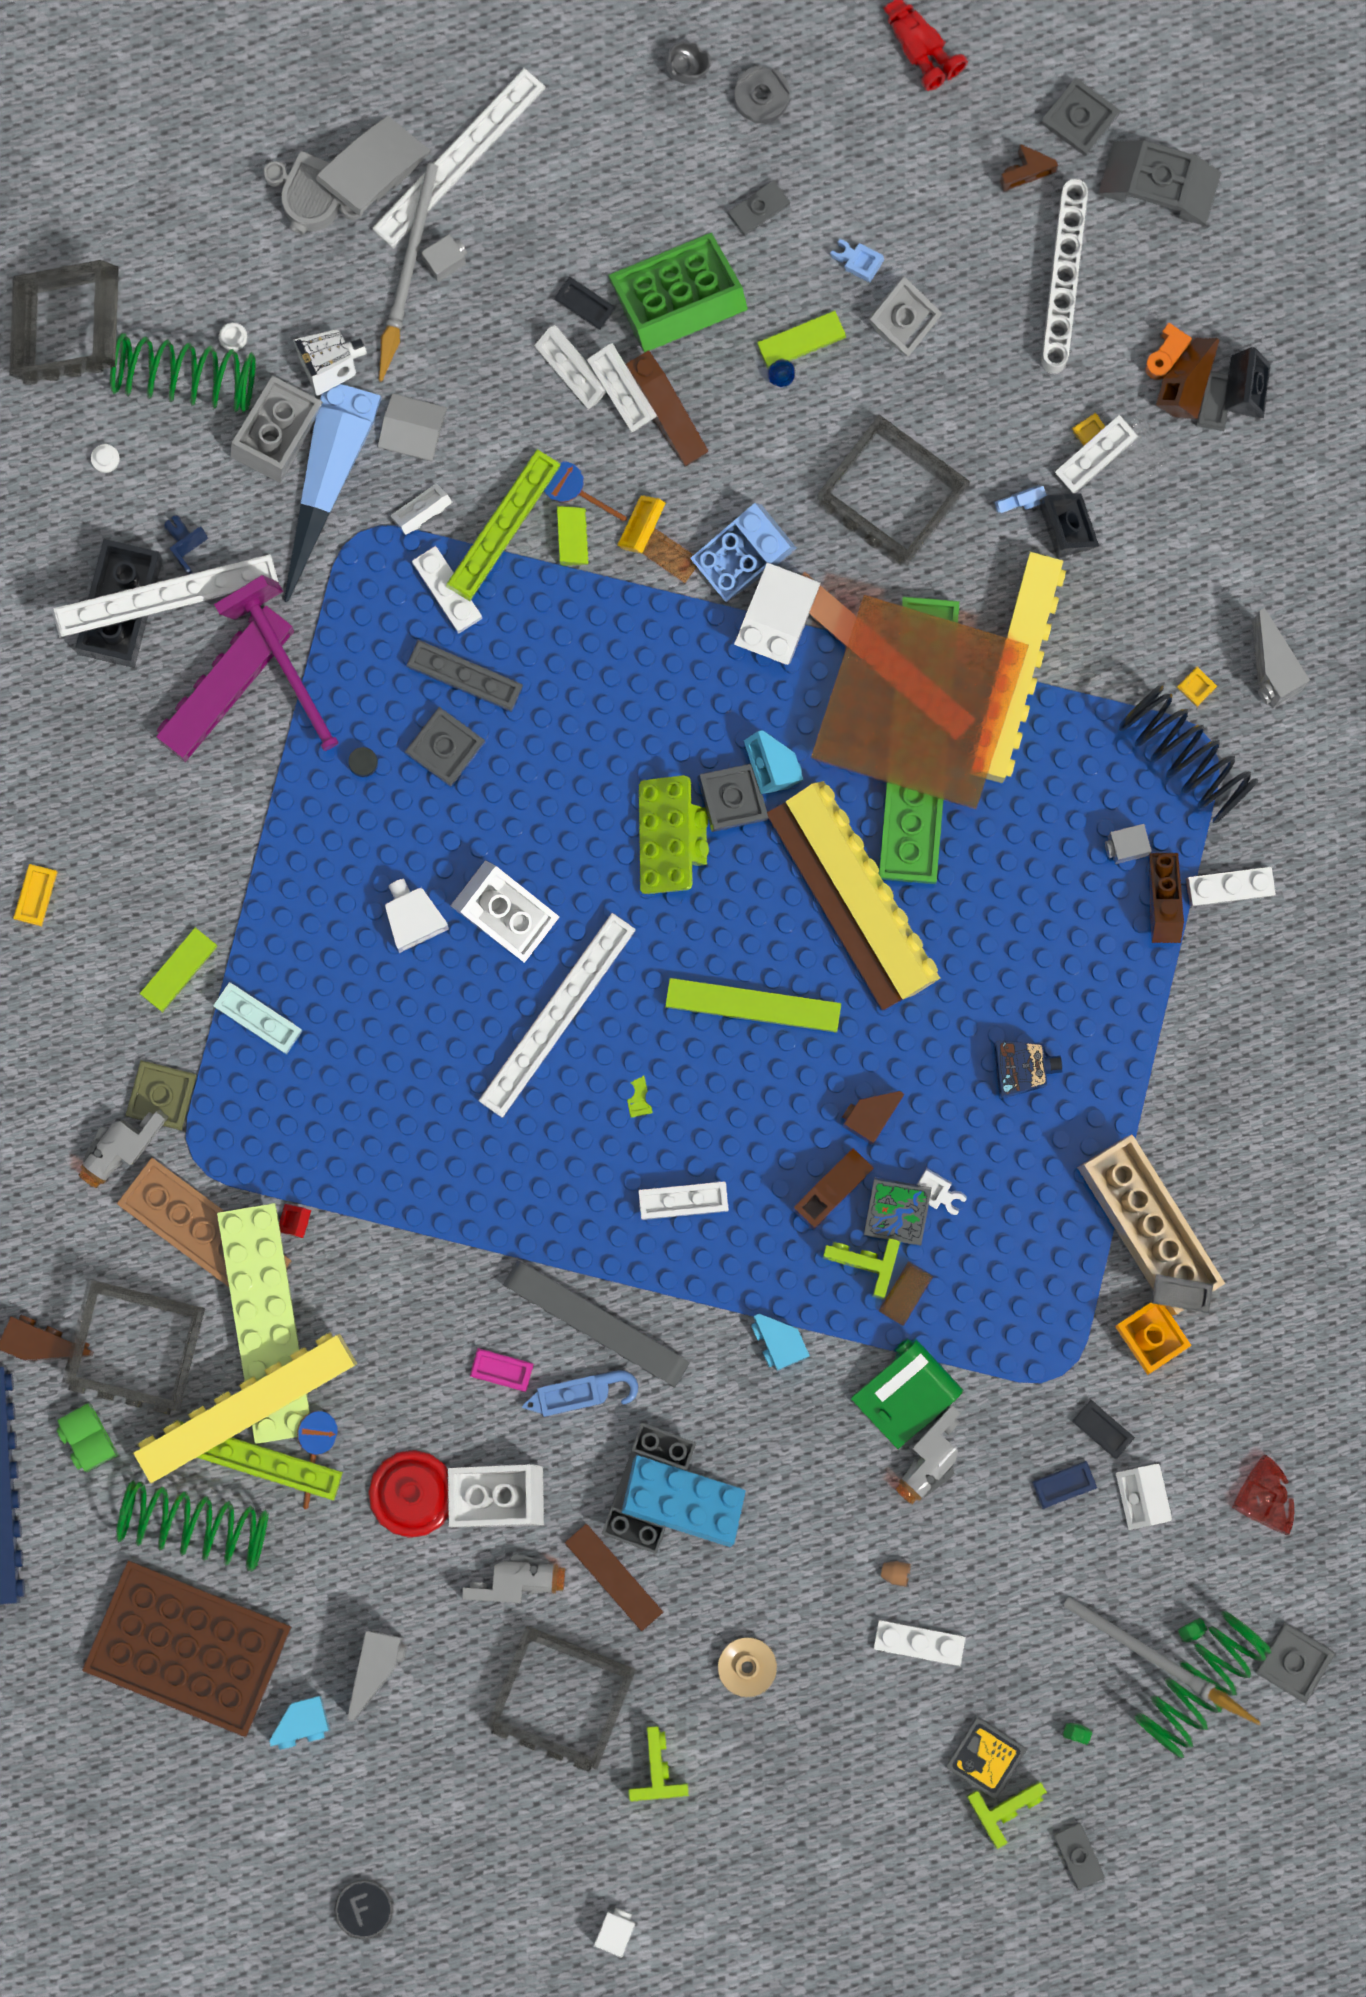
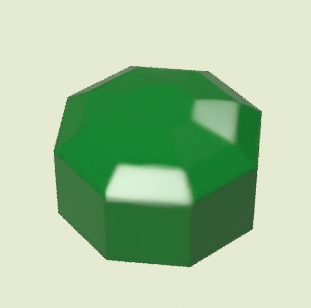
M1198 1618L1182 1626L1177 1632L1182 1642H1193L1206 1633L1207 1627L1203 1619Z
M1069 1722L1065 1724L1062 1735L1064 1738L1087 1745L1090 1742L1092 1732L1085 1725Z

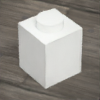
M615 1908L614 1913L608 1911L594 1946L622 1957L635 1926V1921L630 1920L632 1914Z

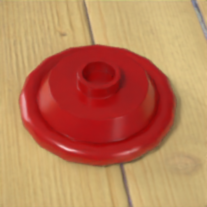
M417 1450L397 1452L382 1461L372 1475L368 1491L370 1507L379 1524L391 1533L408 1538L426 1536L440 1528L449 1517L448 1469L443 1462L432 1454Z

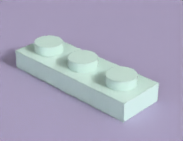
M230 982L213 1005L214 1008L286 1055L302 1032V1029Z

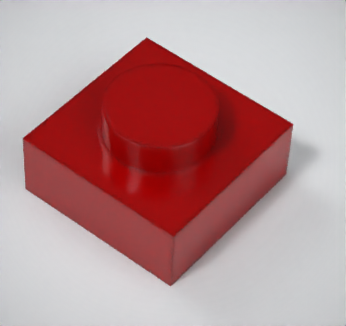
M284 1204L279 1222L280 1232L304 1238L311 1210Z

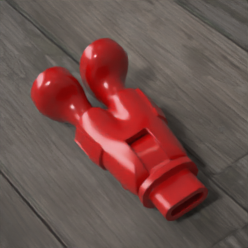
M894 0L884 7V11L889 17L888 23L892 26L897 40L902 45L903 53L912 65H919L922 70L921 84L926 91L937 89L944 83L945 78L949 81L961 73L967 66L968 60L965 55L956 54L949 56L943 50L946 43L945 40L911 4L907 5L904 0ZM928 56H933L939 67H935Z

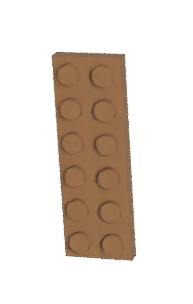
M151 1158L118 1201L117 1205L229 1287L217 1216L218 1212H224V1210L154 1158ZM284 1255L287 1269L292 1261Z

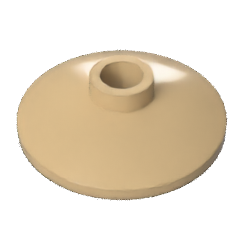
M740 1638L731 1642L722 1651L718 1662V1673L721 1682L730 1692L741 1697H754L765 1692L772 1685L777 1672V1663L772 1650L765 1643L754 1638ZM746 1661L751 1662L753 1665L750 1673H744L741 1669L742 1664Z

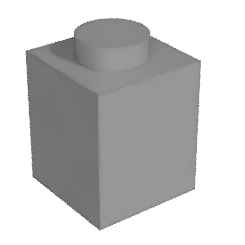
M450 234L421 252L422 260L437 282L466 265L465 255L467 251L459 239L454 241Z
M1144 824L1110 832L1108 841H1105L1107 855L1109 858L1113 857L1115 864L1146 857L1151 853Z

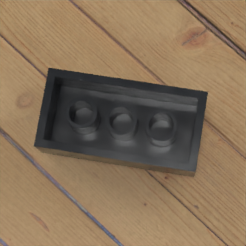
M103 539L88 600L157 583L163 561L160 552ZM148 616L80 632L75 649L80 656L135 668Z

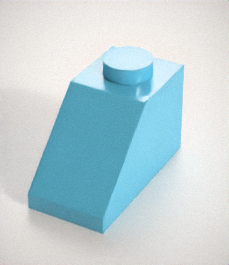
M762 730L744 740L761 794L789 789L804 780L801 766L797 761L795 753Z

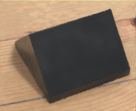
M1250 347L1231 355L1224 410L1245 416L1264 418L1271 364L1256 347Z
M1082 493L1047 495L1043 497L1040 509L1057 559L1099 547Z

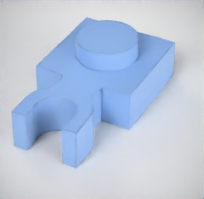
M839 239L838 245L843 247L845 251L837 253L832 250L830 253L831 258L839 262H847L845 265L847 272L870 283L883 263L884 256L860 243L854 250L846 241Z
M1037 485L1013 494L1010 497L995 501L994 504L998 513L1006 512L1018 506H1024V509H1029L1040 505V499L1047 495L1044 487Z

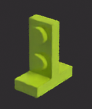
M888 1239L882 1260H878V1254L870 1251L861 1250L860 1254L850 1252V1246L833 1242L832 1246L826 1245L822 1259L878 1274L872 1297L884 1300L900 1241Z
M659 1726L647 1727L652 1786L629 1788L630 1802L689 1796L688 1783L664 1785V1780L669 1779L668 1761L662 1762L661 1750L667 1749L665 1732H659Z
M1038 1781L990 1810L977 1790L966 1795L995 1848L999 1849L1008 1842L996 1822L1001 1820L1004 1824L1018 1816L1016 1810L1025 1805L1028 1809L1036 1806L1043 1801L1042 1795L1047 1793L1043 1784Z

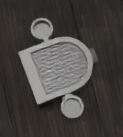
M300 151L289 175H287L285 166L278 161H272L264 168V177L269 185L274 187L284 186L282 190V204L286 217L291 222L289 228L301 235H304L306 231L322 230L336 219L339 211H342L343 216L349 220L359 219L363 213L359 216L316 181L317 175L329 162L303 151Z

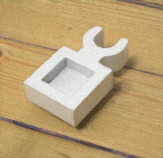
M926 1168L917 1185L932 1187L929 1205L935 1209L942 1202L949 1213L957 1215L959 1209L951 1204L952 1200L960 1199L963 1202L966 1201L967 1197L964 1193L949 1191L952 1182Z

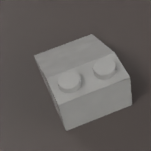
M272 375L232 441L230 457L281 483L294 462L322 405V401Z
M1263 608L1252 622L1257 679L1260 687L1258 694L1266 705L1270 703L1272 708H1275L1302 692L1310 679L1270 615Z
M370 1630L365 1632L347 1717L348 1720L358 1718L398 1667V1662H404L408 1646L403 1644L404 1637Z

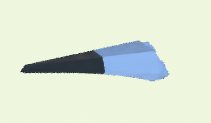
M339 384L322 393L320 399L322 405L315 418L284 597L285 602L290 600L336 499L373 426L382 398L380 395Z

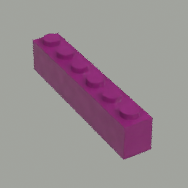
M265 605L262 611L283 646L294 633L293 626ZM252 615L248 620L250 625L244 632L238 631L230 641L232 645L225 654L220 653L212 663L214 668L207 676L203 674L193 686L195 691L189 698L183 697L175 708L177 712L170 720L166 718L157 729L159 733L156 736L158 741L184 762L190 758L274 657Z

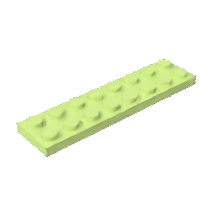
M276 1203L217 1213L245 1381L252 1377H255L257 1381L267 1376L264 1370L279 1361L282 1366L292 1361L290 1355L300 1350ZM307 1394L253 1424L255 1444L297 1437L300 1421L305 1415L310 1413Z

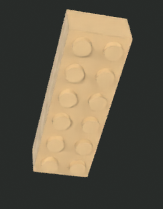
M1133 1134L1124 1137L1077 1167L1153 1290L1156 1274L1213 1284L1212 1292L1225 1284ZM1166 1306L1171 1315H1177L1185 1310Z

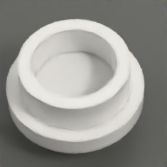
M228 323L221 328L219 341L226 350L234 349L238 351L247 342V332L238 323Z
M102 444L93 450L91 462L97 471L109 473L119 465L120 456L113 446Z

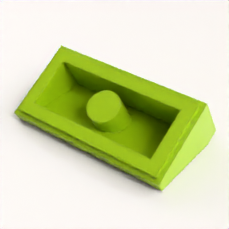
M558 506L560 565H588L585 508Z

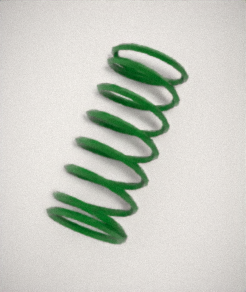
M121 333L117 336L110 368V389L114 395L119 392L122 384L126 362V348L128 370L125 394L127 397L131 395L136 362L142 345L146 342L149 356V381L147 388V398L149 400L153 396L154 381L161 355L166 345H168L170 354V389L168 400L170 403L174 401L179 370L184 355L189 348L192 363L190 404L193 406L196 403L201 372L206 357L211 351L213 361L212 408L215 409L217 407L222 378L227 362L232 354L235 370L233 410L235 412L239 410V403L243 414L249 409L255 378V355L253 352L247 355L240 374L239 358L234 349H230L225 354L219 368L217 353L212 345L208 346L202 353L197 366L196 352L190 342L182 347L176 360L174 347L169 339L161 343L154 358L152 342L147 336L140 339L134 353L132 352L131 341L126 333ZM121 344L120 366L115 385L117 358ZM248 372H249L248 389H247V395H246L247 379H248Z
M135 1480L129 1482L123 1497L117 1523L116 1540L118 1543L122 1542L126 1536L136 1492L140 1488L141 1509L135 1542L137 1547L142 1544L151 1513L158 1497L162 1493V1522L157 1547L159 1551L164 1549L175 1513L184 1498V1526L179 1552L181 1556L186 1554L196 1521L206 1503V1529L201 1557L203 1561L208 1559L217 1529L228 1508V1533L223 1563L225 1566L230 1564L241 1529L250 1513V1537L245 1568L251 1572L256 1569L267 1529L268 1511L266 1509L261 1512L256 1527L255 1509L253 1506L247 1507L242 1513L233 1534L234 1508L231 1501H227L222 1505L211 1529L212 1503L208 1496L200 1500L190 1520V1498L187 1492L183 1491L179 1494L168 1515L169 1502L165 1487L162 1486L157 1489L146 1510L147 1495L144 1483L138 1482L136 1484Z
M1221 1611V1616L1226 1622L1248 1640L1260 1656L1239 1645L1215 1627L1208 1626L1209 1632L1236 1659L1245 1673L1223 1661L1198 1643L1194 1644L1195 1650L1221 1676L1231 1690L1208 1678L1187 1662H1179L1180 1667L1191 1674L1208 1681V1683H1213L1216 1687L1215 1689L1229 1696L1237 1695L1235 1685L1219 1665L1239 1677L1251 1678L1250 1668L1234 1648L1257 1661H1265V1654L1272 1653L1271 1648L1242 1621L1228 1611ZM1165 1678L1166 1685L1190 1709L1201 1724L1180 1713L1155 1695L1150 1696L1151 1702L1174 1725L1186 1741L1165 1730L1142 1713H1136L1134 1720L1178 1758H1184V1753L1172 1741L1186 1748L1193 1747V1741L1171 1713L1185 1723L1202 1731L1208 1730L1207 1722L1188 1698L1214 1713H1221L1222 1708L1215 1703L1216 1707L1208 1704L1172 1679Z

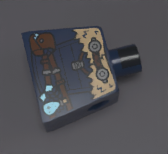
M996 1041L994 1044L1000 1099L1044 1088L1047 1085L1046 1074L1062 1073L1061 1056L1044 1057L1043 1044Z

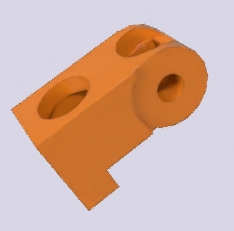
M1171 323L1167 324L1161 334V338L1165 342L1158 351L1148 357L1145 365L1147 375L1154 380H1161L1166 376L1192 340L1190 336Z

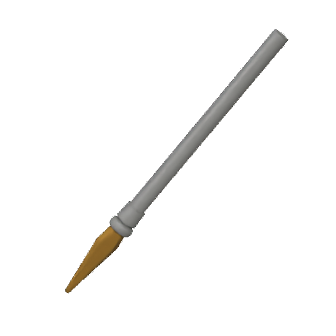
M432 163L427 164L394 304L390 310L389 320L386 321L387 327L381 336L380 382L383 381L400 344V329L403 327L401 322H403L405 302L438 171V165Z
M1069 1597L1065 1601V1608L1187 1684L1193 1691L1202 1695L1203 1699H1210L1217 1706L1260 1725V1721L1231 1697L1215 1689L1216 1687L1213 1683H1208V1681L1191 1674L1073 1598Z

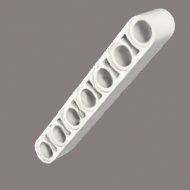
M1071 179L1066 182L1059 204L1041 357L1042 367L1051 374H1057L1065 368L1070 350L1088 196L1086 184L1078 179ZM1075 191L1080 194L1081 198L1072 200L1067 196V193ZM1072 218L1076 220L1078 225L1068 227L1064 220ZM1063 245H1069L1074 249L1075 252L1072 254H1065L1062 252L1060 247ZM1066 272L1071 276V280L1067 282L1061 281L1057 274ZM1057 299L1065 300L1068 307L1060 309L1055 306L1054 301ZM1059 326L1064 329L1065 334L1056 336L1052 333L1051 328ZM1058 354L1062 361L1060 363H1052L1049 361L1048 355Z

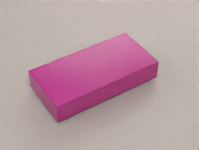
M478 1348L470 1377L526 1392L534 1364Z

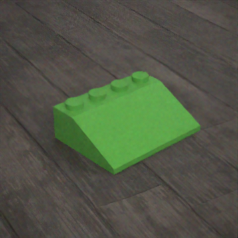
M712 232L608 275L632 331L644 353L748 310L743 287Z

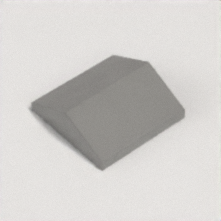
M902 276L871 314L868 321L879 336L909 357L943 313L905 276ZM931 312L933 314L909 346L906 347L904 344Z
M392 393L384 416L378 448L433 462L447 407Z

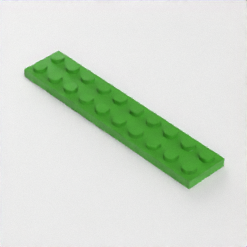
M903 597L898 653L952 699L960 601ZM896 689L894 693L879 875L882 880L936 884L949 735Z

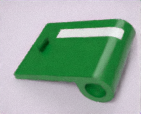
M908 1338L902 1341L895 1349L897 1354L894 1361L851 1397V1400L897 1449L949 1407L963 1392V1388L916 1338L911 1341Z

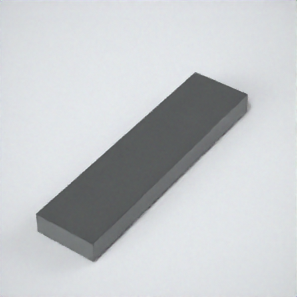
M420 640L417 641L406 665L409 669L509 712L513 711L523 688V684Z

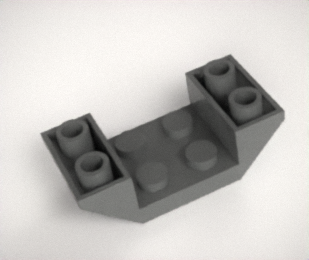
M1146 140L1113 141L1098 195L1124 203L1127 196L1181 211L1179 219L1206 226L1221 172L1197 155Z
M641 1423L601 1534L657 1554L666 1527L621 1513L633 1459L638 1455L687 1471L696 1442Z

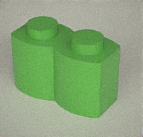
M87 1403L57 1420L60 1427L56 1428L57 1433L64 1444L69 1442L73 1453L70 1454V1457L78 1470L83 1468L84 1472H90L118 1456L92 1404Z

